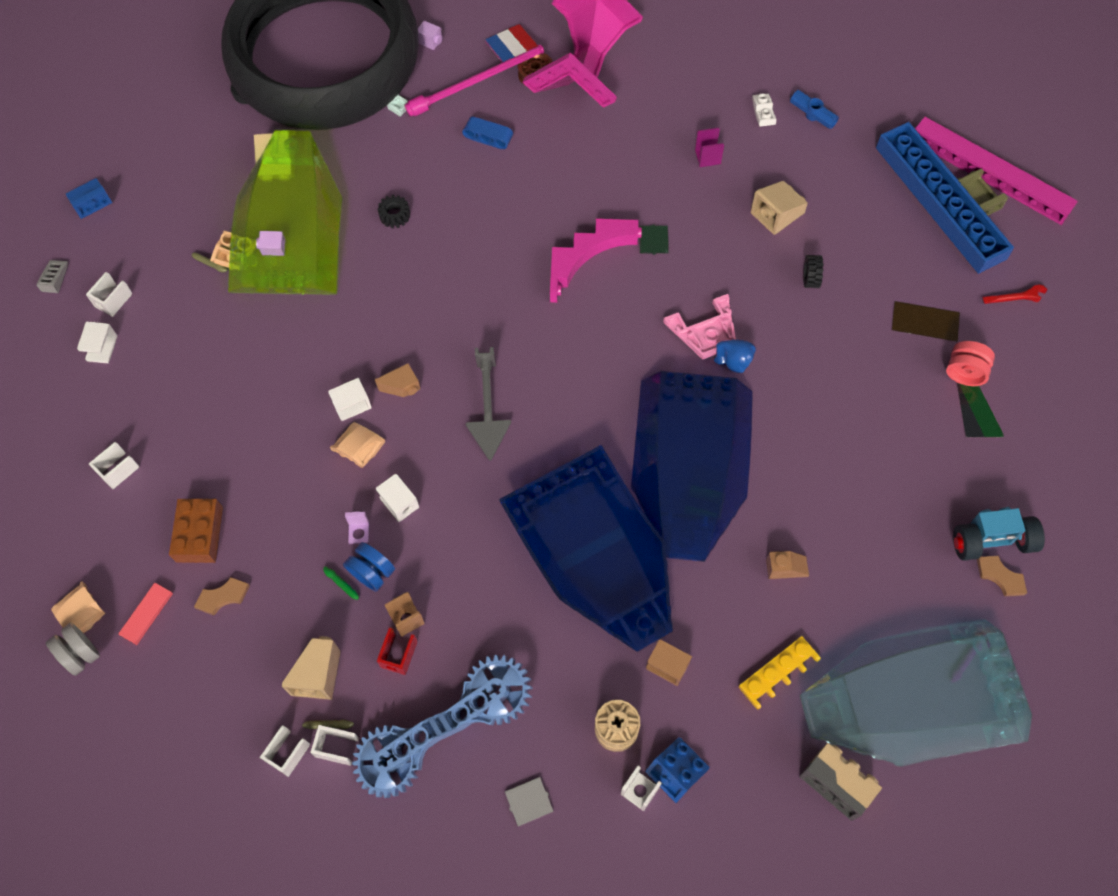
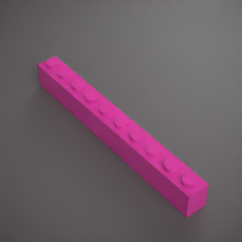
M924 117L915 128L937 156L967 173L983 169L982 179L987 184L1060 225L1064 223L1078 202L1074 198L927 117Z

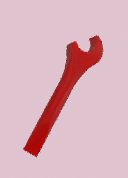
M1035 285L1019 293L983 297L984 304L1020 299L1039 302L1042 297L1038 293L1045 294L1048 289L1043 285Z

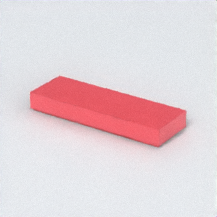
M154 583L118 635L138 645L173 593Z

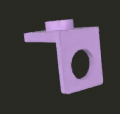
M359 511L346 512L345 518L349 524L348 543H368L369 520L366 513ZM362 529L364 536L361 539H355L353 537L355 530Z

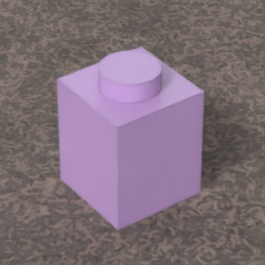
M423 21L418 27L419 44L434 50L442 42L441 28Z
M260 231L259 238L256 239L257 249L260 250L262 255L284 256L285 237L281 231Z

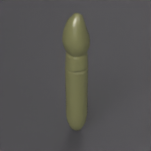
M191 254L197 261L215 268L219 272L228 271L226 267L211 262L209 258L201 254Z
M344 719L306 721L302 726L306 729H318L319 725L334 729H348L354 723Z

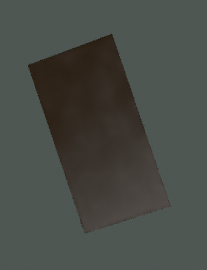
M895 301L892 331L958 342L960 312Z

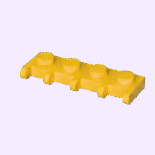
M801 636L740 684L739 689L758 710L761 708V705L757 699L765 693L773 698L776 695L771 689L781 680L788 686L791 684V681L787 675L796 668L804 673L807 669L802 663L810 657L816 662L821 660V658Z

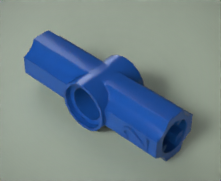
M797 90L790 99V103L806 113L808 120L818 121L828 129H832L839 120V116L825 108L823 101L819 98H811L802 91Z

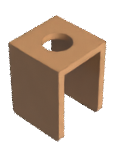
M409 592L385 604L401 637L425 624ZM404 614H411L410 617L401 621V617Z
M659 640L648 659L646 669L678 686L690 664L692 656L663 640Z

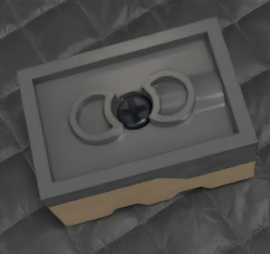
M827 743L799 777L848 819L853 821L862 816L882 787L878 785L879 782L875 777L870 774L865 776L860 772L859 769L861 767L857 762L852 759L847 761L841 756L843 752L834 744L830 745Z

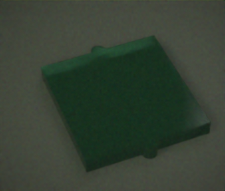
M654 224L652 226H639L642 227L641 238H639L640 254L652 253L655 255L656 253H669L668 226H655Z

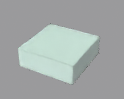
M397 95L387 107L401 117L406 112L404 104L408 100Z

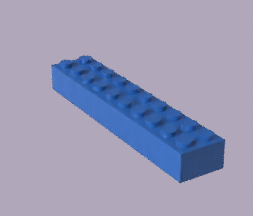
M910 122L880 135L876 146L878 152L978 274L1008 259L1014 246Z

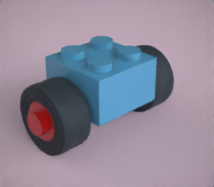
M1004 507L998 511L982 510L971 523L955 526L953 542L959 559L967 561L981 558L983 548L1012 545L1014 542L1021 553L1040 552L1044 548L1045 534L1043 526L1037 517H1021L1019 508L1011 509L1010 507Z

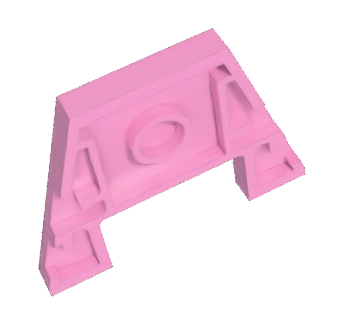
M728 294L713 299L712 304L719 316L690 327H686L679 312L667 316L663 320L664 324L702 360L716 355V344L718 342L736 339Z

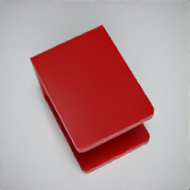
M389 627L377 658V663L380 668L406 675L418 641L416 636L411 634L400 665L386 661L396 636L393 628Z

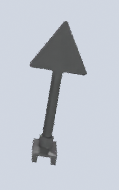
M490 347V353H479V349L475 348L477 368L480 367L483 379L484 421L467 422L466 427L488 460L491 461L511 425V420H492L490 371L492 370L491 367H496L494 347Z

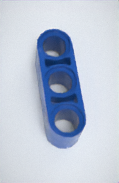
M470 117L462 130L466 138L499 149H506L513 137V131L510 128L477 117Z

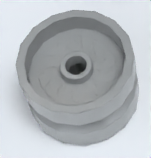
M71 622L61 629L64 639L59 635H53L45 642L57 661L74 676H77L85 669L83 660L92 664L100 657V653L92 642Z

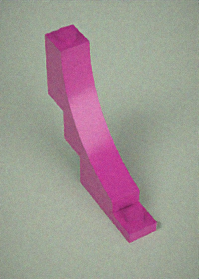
M596 219V233H574V248L552 247L550 302L557 303L558 296H561V287L568 288L577 270L593 256L610 248L637 245L638 238H641L642 227H638V220Z

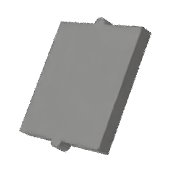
M540 777L505 792L510 804L509 810L513 812L518 827L553 812L548 799L549 793L545 791Z

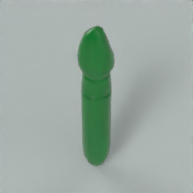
M326 566L323 567V571L328 578H331L351 598L359 599L358 593L337 575L333 569Z

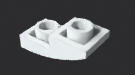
M753 95V105L759 127L776 125V117L772 110L773 102L770 95Z

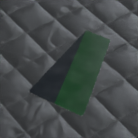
M957 383L966 438L1004 437L980 387Z

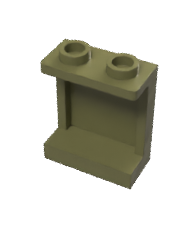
M983 169L976 172L972 171L967 176L958 178L957 180L987 215L1002 209L1008 199L1004 193L997 196L982 179Z

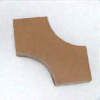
M986 556L977 559L980 578L996 583L1001 588L1004 596L1027 594L1023 574L1008 570L1000 561L999 556Z
M230 577L227 583L220 588L214 590L203 589L194 608L214 616L220 608L227 604H241L250 585Z

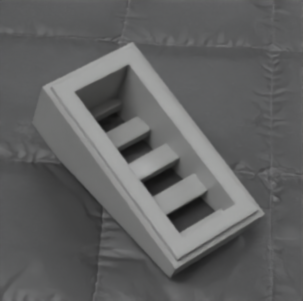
M49 261L37 282V287L41 292L59 293L68 266L67 261Z

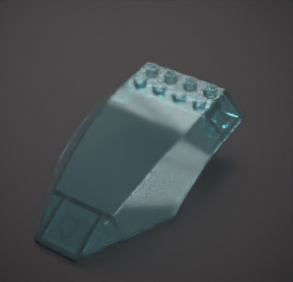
M986 619L919 629L865 642L799 695L811 738L825 740L829 744L840 745L849 748L851 751L870 755L878 760H886L895 763L899 767L977 750L1023 743L1029 740L1032 713L1003 632Z

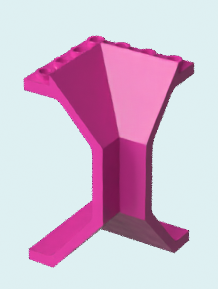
M553 0L552 5L567 19L574 45L573 54L569 53L524 77L523 84L533 93H538L576 82L603 108L614 103L617 96L598 79V75L607 52L627 29L640 23L643 16L627 0Z

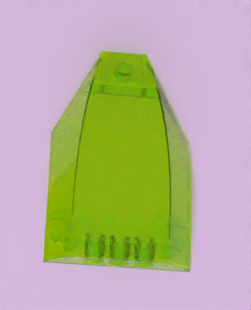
M275 130L237 195L230 241L229 293L337 295L339 230L343 198L310 131ZM260 231H281L285 237L284 256L261 254L256 246V239L259 238Z

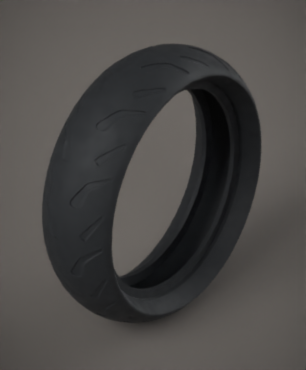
M235 0L225 18L221 37L224 67L238 94L253 109L273 121L295 128L311 130L334 129L352 125L369 118L386 107L408 82L414 70L419 47L417 22L407 0ZM343 1L362 5L376 13L390 30L389 39L383 53L370 68L351 79L333 85L311 88L285 85L266 76L253 63L254 46L263 29L282 14L311 3Z

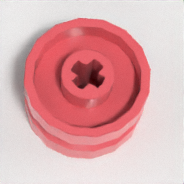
M974 341L959 342L952 349L951 359L946 369L947 375L955 382L966 386L986 384L990 377L995 354L991 348Z

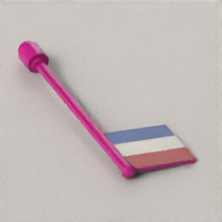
M520 24L485 39L487 45L502 62L501 64L429 97L419 95L404 104L406 111L410 117L418 116L428 111L430 104L536 55L543 54V46L537 45Z

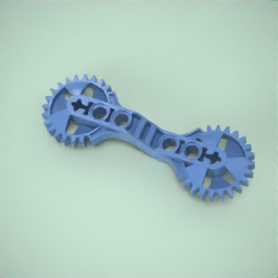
M495 655L494 661L490 657H486L487 663L480 660V668L472 667L475 671L474 675L468 674L471 681L464 682L460 700L448 710L421 721L413 728L406 729L392 725L390 729L389 726L385 725L383 730L376 727V734L368 731L369 739L362 737L361 739L364 744L356 745L360 752L353 753L358 758V761L352 762V765L358 766V769L353 771V774H360L356 781L364 782L361 788H369L368 794L376 792V797L384 795V798H390L391 794L399 796V791L406 792L405 785L413 786L410 779L418 778L414 772L422 769L426 751L438 741L464 730L472 723L482 722L494 725L496 721L497 725H502L504 719L509 724L510 717L518 719L517 712L524 714L525 712L521 707L523 705L529 706L525 700L526 698H532V696L527 694V691L533 689L532 686L527 685L531 678L524 677L528 671L526 669L520 670L522 664L517 663L515 665L516 660L511 658L508 661V657L503 655L501 660L498 655ZM486 668H488L494 676L493 679L488 680L487 676L484 673V670ZM497 686L501 687L499 689L500 694L495 693L497 691ZM510 686H523V690L511 692ZM483 696L485 703L479 708L477 701ZM507 699L513 708L510 713L502 703ZM463 709H466L467 716L465 719L462 720L460 717V712ZM424 731L426 738L421 743L419 741V735L421 732ZM375 739H378L383 746V749L378 752L373 744ZM407 744L408 751L403 755L401 751L402 746ZM373 760V765H364V761ZM397 771L401 783L397 785L389 773Z

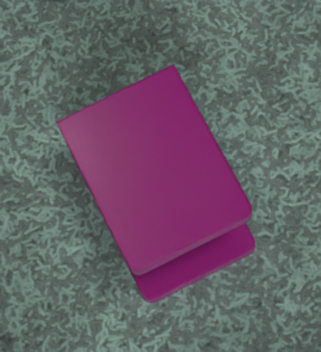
M719 128L697 131L695 153L699 167L721 164L724 144H717Z

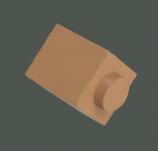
M409 364L375 379L376 386L380 392L400 397L413 395L420 390L419 381Z
M791 551L769 553L766 559L769 579L809 577L806 556Z

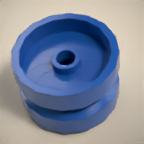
M361 542L354 550L357 557L349 556L343 563V566L359 582L377 592L384 584L382 577H390L395 571V567L379 551L367 543Z

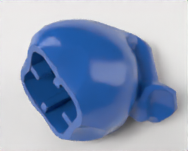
M746 340L720 341L716 344L714 362L718 365L726 364L728 369L734 373H743L753 360L756 347L753 343Z

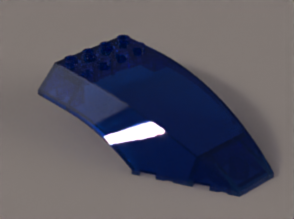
M660 371L641 381L631 489L638 499L640 508L644 511V516L655 534L657 543L660 544L664 558L705 562L747 499L751 457L753 391L737 378Z
M602 445L499 499L524 546L560 601L636 652L673 632L669 576L667 573L668 564L665 549L666 540L661 537L644 514Z

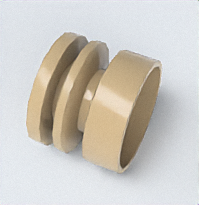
M611 700L603 704L595 718V736L598 742L605 749L618 752L630 748L636 741L640 729V716L636 708L623 700ZM614 720H618L621 723V728L613 725Z

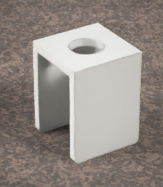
M105 272L88 291L86 296L94 307L113 317L132 295V292L124 281H121L114 289L116 283L110 274Z
M86 322L77 349L78 351L87 352L86 361L109 363L118 336L110 324Z
M359 378L328 391L341 421L372 408Z
M114 442L89 463L112 489L139 468L136 462L128 456L105 476L102 474L125 455L124 450L117 442Z
M394 474L376 487L377 492L381 495L379 497L398 522L419 508L416 497L397 474Z
M282 725L260 758L289 777L309 748L310 743L302 738L283 767L281 768L271 760L291 733L289 729Z
M319 725L310 753L316 758L351 766L352 762L348 758L321 752L326 734L359 741V737L352 732Z
M638 765L622 788L621 795L644 811L659 790L662 782L658 781L657 784H654L639 773L641 767ZM635 786H645L647 790L644 797H637L634 794Z

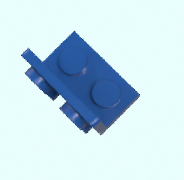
M97 178L66 193L67 198L81 219L112 203Z
M679 737L651 763L645 772L656 784L658 781H661L660 788L677 803L710 767Z

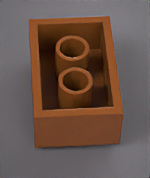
M177 499L169 556L176 563H216L223 507L217 499Z

